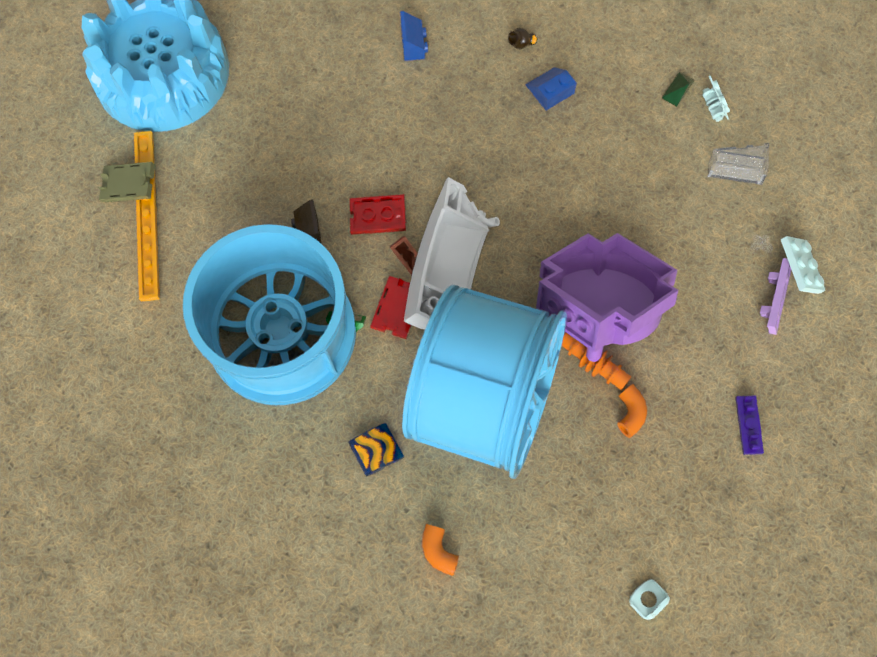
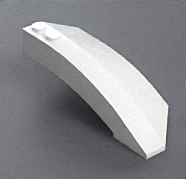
M449 177L444 183L429 218L409 286L404 322L420 329H426L435 306L450 285L453 284L471 290L481 249L487 232L490 231L487 225L482 224L479 219L480 213L474 202H470L466 196L467 190L464 185Z

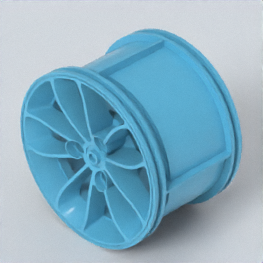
M271 224L250 226L237 230L221 238L207 249L199 258L188 277L183 295V316L189 336L202 355L212 363L222 380L239 395L266 405L299 403L323 392L338 379L346 368L355 345V316L351 303L345 293L344 282L336 261L329 251L310 235L291 227ZM276 272L294 273V286L288 295L274 294L273 283ZM266 274V296L253 302L236 292L246 282ZM305 276L319 283L330 295L327 298L303 306L298 302L304 288ZM229 300L239 302L250 309L246 320L230 321L222 316L225 305ZM334 306L329 325H316L307 322L308 317ZM277 308L274 312H269L271 309ZM302 327L298 332H293L294 328ZM219 328L229 332H247L249 338L226 358L220 345ZM308 335L321 336L311 348L304 342ZM265 338L270 339L268 343L261 344ZM297 346L304 352L301 356L289 361L288 350ZM259 348L261 350L256 368L236 364L255 349ZM272 353H280L283 364L268 367Z

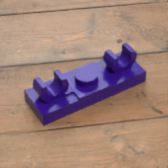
M736 396L743 455L763 454L762 432L756 396Z

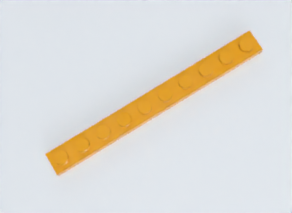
M152 131L134 133L135 163L152 162L155 164L154 134ZM155 170L154 178L150 179V184H152L151 199L136 200L139 300L141 302L160 300Z

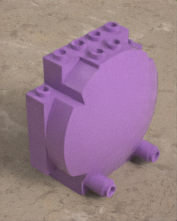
M588 233L541 262L539 277L543 280L539 281L536 309L549 312V317L551 314L558 315L560 311L566 312L565 332L587 347L586 357L589 361L596 362L602 357L604 345L631 344L646 338L655 331L660 324L662 314L675 305L678 289L674 288L673 285L677 269L618 233L604 242Z

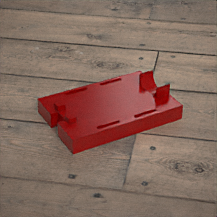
M405 195L350 198V214H354V218H350L351 235L406 231Z
M389 276L370 328L384 333L387 329L392 331V335L407 339L412 326L404 322L410 282H406L400 277L398 279Z

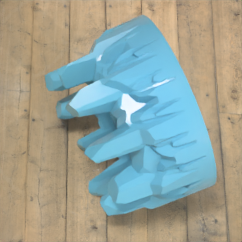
M106 0L110 13L104 21L93 13H87L82 16L81 28L88 46L82 53L87 65L86 75L103 108L118 122L141 131L161 132L174 130L200 119L214 107L222 96L229 77L228 55L217 28L210 23L202 5L197 0H136L131 4L127 0Z

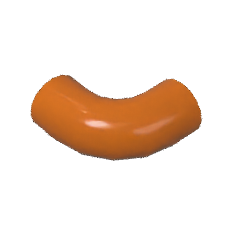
M634 384L630 385L618 396L626 405L628 412L617 425L620 431L628 438L634 436L645 424L647 416L646 400Z
M426 524L422 537V549L426 560L433 568L454 576L459 556L451 554L443 548L444 529Z

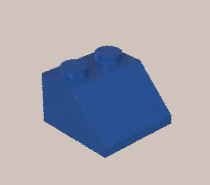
M400 11L404 61L425 59V53H428V44L424 42L426 27H422V20L404 11Z
M554 67L528 82L526 86L543 108L548 110L575 94L577 82L567 70Z

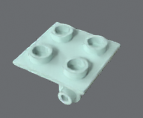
M709 76L713 88L704 89L702 96L706 101V105L709 106L708 109L712 118L716 122L721 121L723 116L729 119L727 113L730 110L717 80L713 81L711 76Z

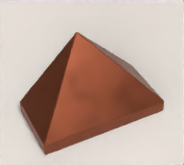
M403 236L392 244L390 249L412 276L418 253L407 238Z

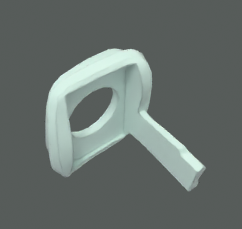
M652 579L642 583L629 599L631 607L647 620L659 614L670 601L669 595ZM645 591L654 593L657 599L655 606L645 607L641 602L642 593Z

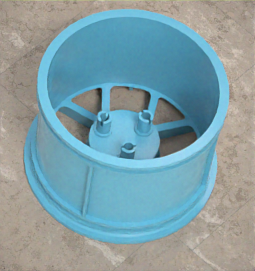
M450 285L444 291L433 310L416 354L404 403L402 422L404 437L495 466L499 469L504 466L505 471H510V478L516 479L530 451L548 398L562 347L567 313L560 311L558 315L551 314L549 317V312L457 285Z

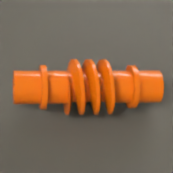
M568 333L564 334L562 347L569 351V356L573 354L580 359V368L587 364L585 371L589 372L593 369L592 377L600 374L607 380L606 383L608 385L612 383L621 391L632 376L621 369L622 365L617 366L610 361L613 355L606 359L608 351L605 350L598 361L591 362L586 357L587 347Z

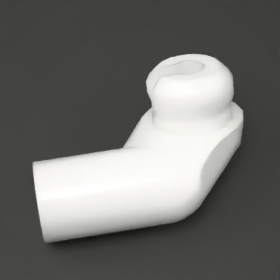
M479 210L480 215L478 217L482 224H486L488 228L499 226L500 220L498 217L488 219L486 218V213Z

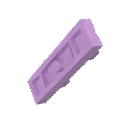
M787 258L782 260L780 273L769 272V283L777 285L772 306H761L760 310L762 317L769 318L767 324L768 332L777 335L792 270Z

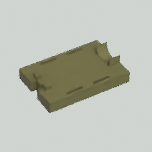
M143 162L104 166L103 174H100L103 183L101 187H97L100 189L99 200L102 202L151 199L152 184H150V179L154 178L155 164Z

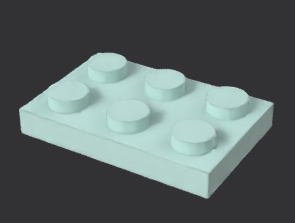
M789 236L782 238L781 242L799 291L817 294L826 291L824 280L817 269L818 263L811 253L810 243L807 240Z

